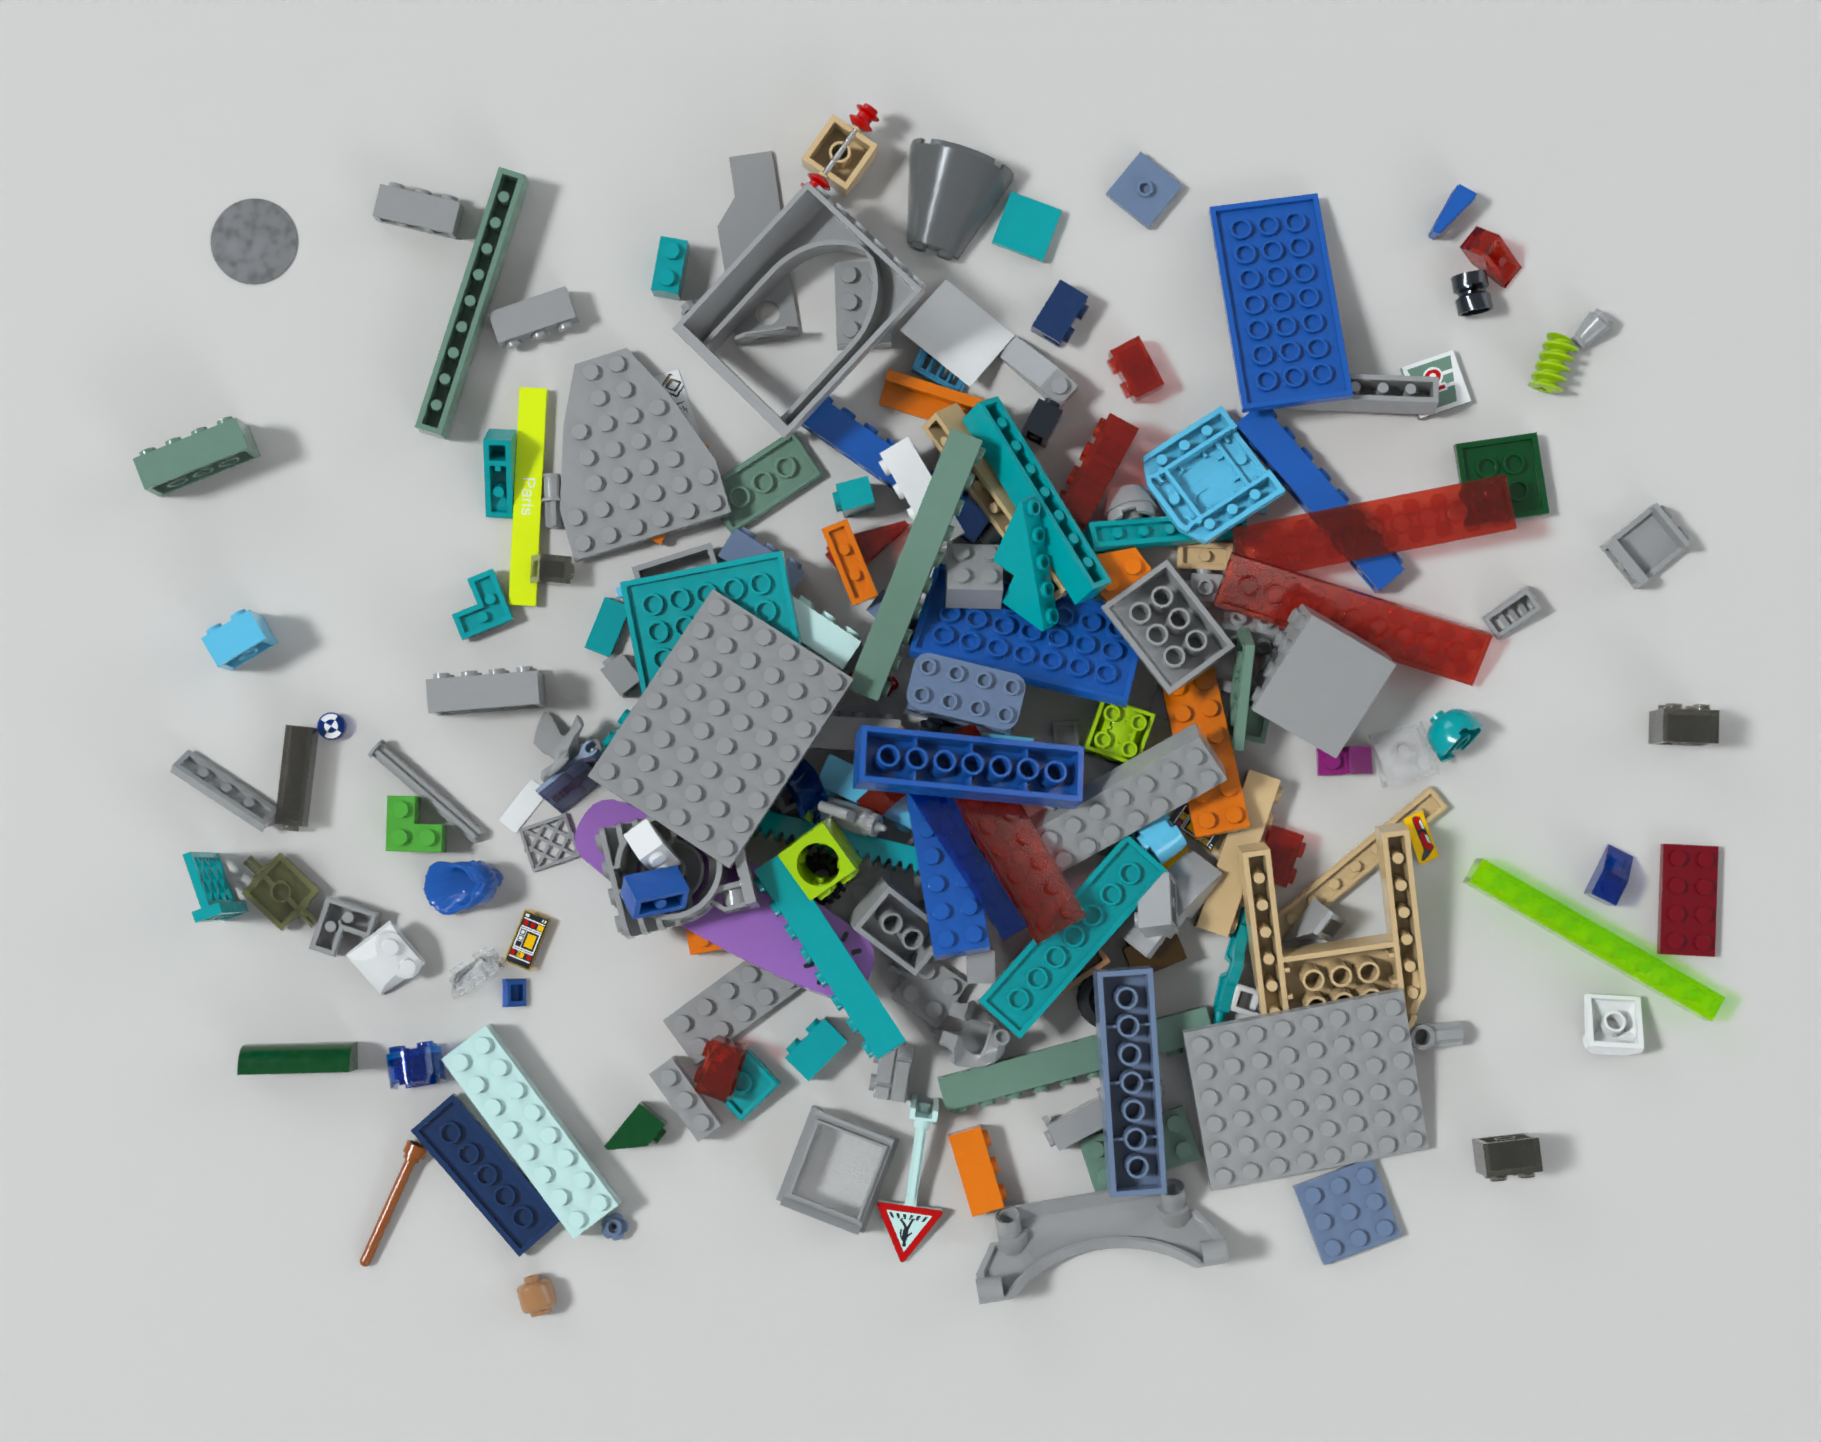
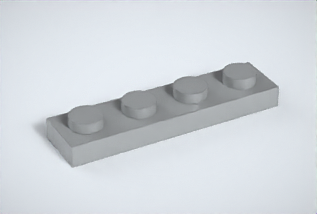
M189 749L172 765L171 773L261 832L279 813V808Z

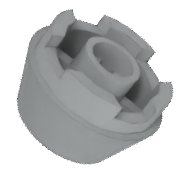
M1137 484L1124 485L1108 493L1104 521L1156 517L1157 505L1143 486Z

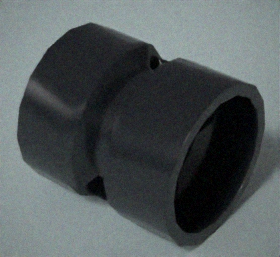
M1486 270L1469 271L1451 278L1453 293L1459 297L1455 301L1458 316L1477 315L1493 309L1491 293L1486 292V288L1489 286Z

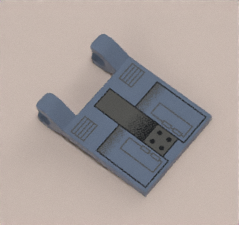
M592 740L586 741L575 758L535 790L560 813H564L598 785L597 782L588 777L593 767L587 762L595 761L602 755L601 750L598 748L590 753V750L596 746V743Z

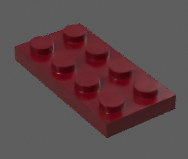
M1661 844L1657 954L1715 957L1719 846Z

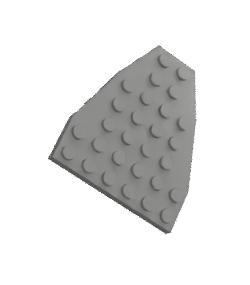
M627 348L575 364L563 426L560 512L575 562L590 559L732 514L718 462L670 393Z

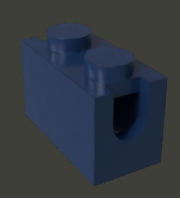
M1060 279L1034 321L1031 331L1058 348L1062 341L1068 343L1075 331L1072 328L1073 323L1077 318L1082 320L1089 308L1086 305L1088 296Z

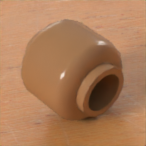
M540 1274L523 1278L524 1284L517 1288L522 1311L530 1314L531 1317L551 1312V1307L557 1302L552 1281L549 1278H541Z

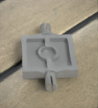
M933 958L928 960L916 976L893 960L892 964L896 967L890 965L888 969L899 975L901 980L899 987L891 998L937 1029L944 1018L948 1016L952 1001L959 1003L960 995L968 983L937 961H934Z

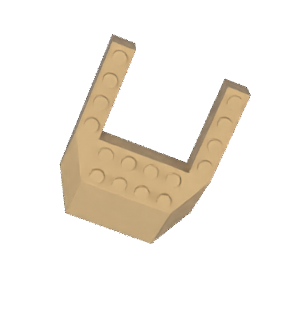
M1402 822L1375 826L1386 934L1282 948L1270 848L1265 842L1237 846L1249 950L1261 1015L1402 988L1409 1029L1411 1030L1417 1019V1011L1421 1001L1425 998L1427 988L1410 831Z

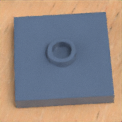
M1140 152L1108 190L1106 196L1148 229L1181 190L1183 185Z

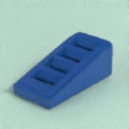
M1461 184L1457 185L1431 228L1428 237L1432 240L1438 237L1472 203L1477 194Z

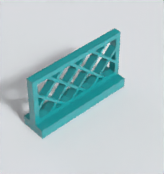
M188 852L183 854L201 909L192 911L195 923L224 921L249 912L246 901L235 902L219 853Z

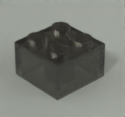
M1668 703L1658 705V710L1649 711L1648 744L1682 746L1719 744V710H1710V705L1695 704L1693 706H1685V709H1682L1683 704Z
M1518 1133L1472 1139L1476 1172L1492 1182L1507 1180V1175H1518V1178L1535 1177V1172L1543 1171L1539 1137L1529 1133Z

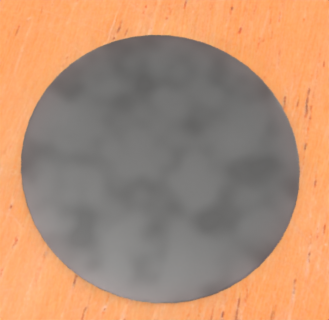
M245 199L232 204L218 217L211 233V251L215 262L227 276L245 284H262L279 277L290 266L297 250V232L292 219L280 206L264 199Z

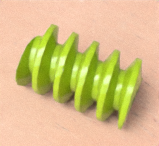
M1549 332L1546 334L1549 341H1545L1542 345L1545 351L1539 353L1541 361L1536 362L1535 369L1537 371L1531 374L1533 381L1529 382L1528 386L1544 393H1562L1563 389L1557 383H1565L1567 381L1561 375V372L1569 373L1571 371L1564 364L1565 362H1574L1575 359L1568 353L1578 352V348L1572 344L1573 342L1569 337Z

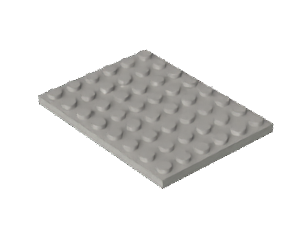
M712 589L588 777L730 869L847 693L854 679Z
M1402 988L1182 1030L1211 1191L1429 1149Z

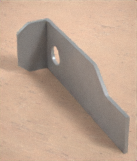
M772 151L729 157L735 198L717 226L724 271L729 268L781 211ZM790 272L761 302H772L779 308L778 320L771 325L761 324L755 316L756 307L734 331L736 345L800 336Z

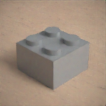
M947 543L945 559V608L1001 609L1003 567L993 561L999 545Z

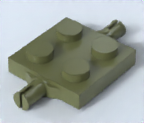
M279 853L270 863L264 866L255 860L252 855L244 861L243 864L255 875L242 894L281 931H284L293 920L300 917L310 928L316 925L315 923L318 922V918L308 908L311 901L322 890L283 853Z

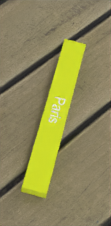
M519 387L508 602L510 606L537 607L548 399L547 388Z

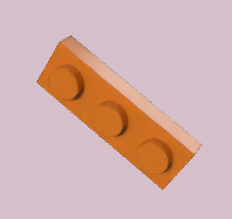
M845 519L821 529L852 606L878 597L848 520Z

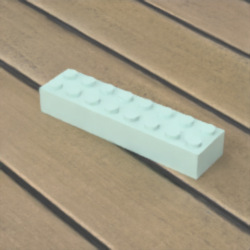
M491 1024L484 1026L441 1059L573 1239L622 1202Z

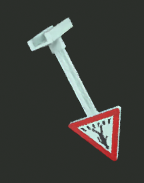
M917 1095L911 1096L909 1119H914L913 1127L916 1129L905 1203L877 1201V1207L900 1262L906 1261L943 1214L942 1209L918 1206L916 1204L926 1132L930 1129L931 1122L937 1123L939 1098H934L933 1105L927 1103L918 1104Z

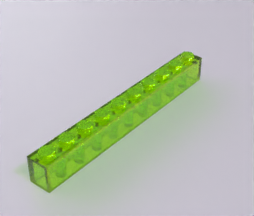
M1483 858L1475 859L1463 880V883L1702 1020L1712 1022L1725 999L1721 994Z

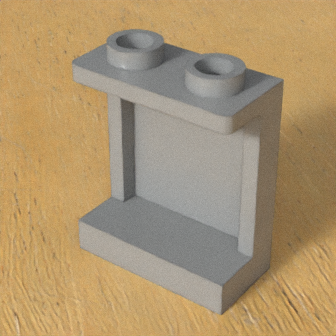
M1658 503L1649 506L1600 546L1601 550L1633 589L1644 585L1662 567L1682 551L1692 546L1688 541L1690 538L1687 532L1682 527H1677L1671 520L1672 515L1669 510L1663 505L1659 506Z

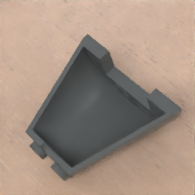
M923 138L914 139L911 142L909 151L907 243L911 244L910 247L916 251L926 252L928 248L937 251L936 256L941 259L951 261L954 258L958 260L1013 182L1014 173L1006 165L1001 164L999 168L994 165L995 159L972 148L939 139H931L930 144L924 143L925 139Z

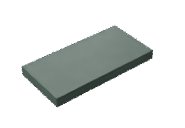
M796 433L788 440L783 437L779 438L722 476L732 514L722 517L721 520L730 533L735 528L741 530L742 527L745 528L823 477L822 472Z
M1239 627L1237 630L1227 722L1231 746L1233 750L1237 751L1244 750L1255 643L1247 627Z

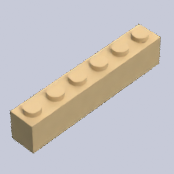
M1250 769L1246 770L1241 787L1250 828L1224 834L1214 864L1218 870L1224 873V876L1199 908L1194 927L1223 937H1228L1229 933L1234 934L1239 918L1235 917L1238 906L1243 907L1244 905L1237 846L1265 842L1261 837L1264 829H1269L1274 814L1270 811L1273 802L1278 803L1283 789L1279 786L1281 780Z

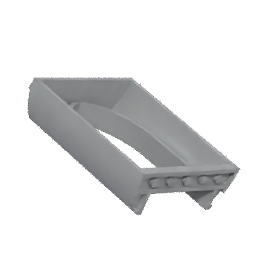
M809 182L800 189L672 328L787 440L925 293L923 288L926 286L838 202L833 206L828 201L831 196L820 185L814 188ZM833 252H851L867 256L872 271L873 292L870 308L862 327L847 347L780 417L715 354V351L777 284L800 264L814 257Z

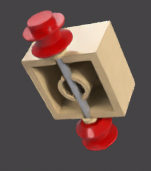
M864 103L863 106L860 104L856 105L859 111L857 115H849L853 124L852 127L835 115H832L802 157L803 167L811 172L807 175L810 179L809 183L814 188L820 185L824 190L830 191L831 186L848 197L878 155V145L861 134V132H872L870 127L872 121L879 122V118L876 116L878 112L867 103Z

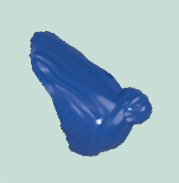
M481 860L455 863L438 861L429 867L425 876L423 890L429 904L434 906L435 910L443 915H451L460 910L470 909L476 905L490 902L496 893L497 887L502 884L504 877L498 869L491 867Z

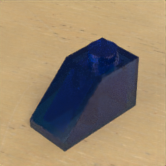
M1607 844L1583 894L1607 906H1617L1629 881L1633 856Z

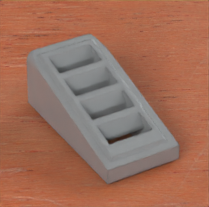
M1526 585L1481 618L1495 638L1499 640L1543 610V607ZM1523 596L1532 606L1529 611L1520 600ZM1514 602L1523 613L1520 617L1511 607V604ZM1505 608L1514 620L1512 623H1509L1501 612ZM1495 615L1498 616L1505 626L1502 630L1499 629L1492 619Z

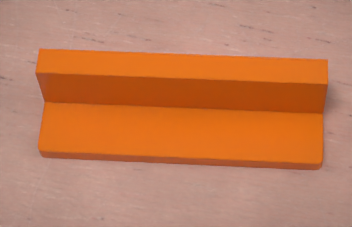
M888 369L879 405L929 420L936 412L956 402L967 415L978 402L984 401V399Z

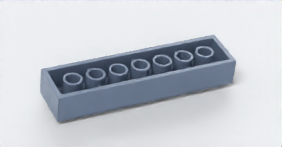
M1145 965L1093 969L1107 1193L1111 1198L1167 1194L1153 968Z

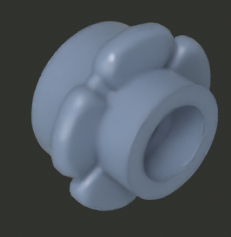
M612 1213L610 1216L606 1215L602 1219L601 1226L603 1228L601 1232L607 1239L620 1240L624 1237V1233L628 1231V1222L619 1213ZM613 1224L617 1225L616 1229H612Z

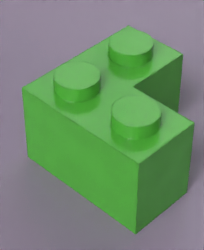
M387 796L386 851L447 852V825L420 824L421 798L418 796Z

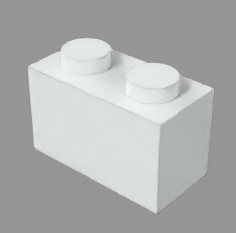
M647 819L623 835L638 859L649 870L681 864L666 838Z

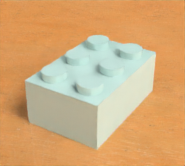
M800 595L797 599L792 596L802 646L845 673L862 648V642L859 640L861 638L860 634L848 626L844 630L837 626V619L829 613L823 611L819 614L816 612L814 604Z

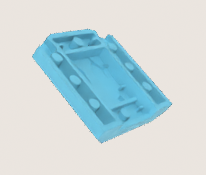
M1222 405L1142 457L1147 490L1179 532L1204 545L1209 544L1277 500L1286 491L1271 470L1264 468L1237 432V425Z

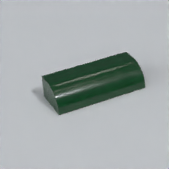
M358 1041L246 1044L241 1047L239 1052L237 1075L351 1072L358 1069Z

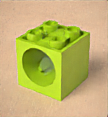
M1099 701L1083 744L1084 752L1120 765L1143 752L1156 714L1128 704L1125 708Z
M831 816L786 846L778 854L780 860L810 901L816 897L819 900L824 899L834 891L833 889L837 887L836 883L838 881L845 884L855 877L856 873L860 871L858 866L863 861ZM813 843L830 846L839 857L837 864L838 874L831 877L814 874L805 862L808 852L806 847Z

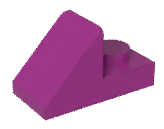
M1343 747L1337 758L1316 748L1317 776L1373 774L1372 747Z

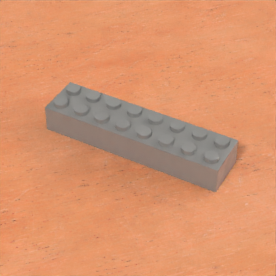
M1194 723L1084 785L1083 802L1074 809L1056 807L1055 811L1044 808L1004 831L1005 846L1032 885L1037 887L1225 782L1227 776L1224 765L1198 725Z

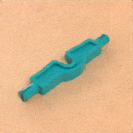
M1241 907L1234 934L1231 933L1225 953V960L1229 962L1227 971L1219 976L1212 1010L1215 1011L1211 1024L1223 1022L1225 1013H1229L1235 987L1242 973L1244 952L1248 941L1244 907Z

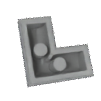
M326 896L309 949L336 957L345 931L367 938L377 931L381 913Z

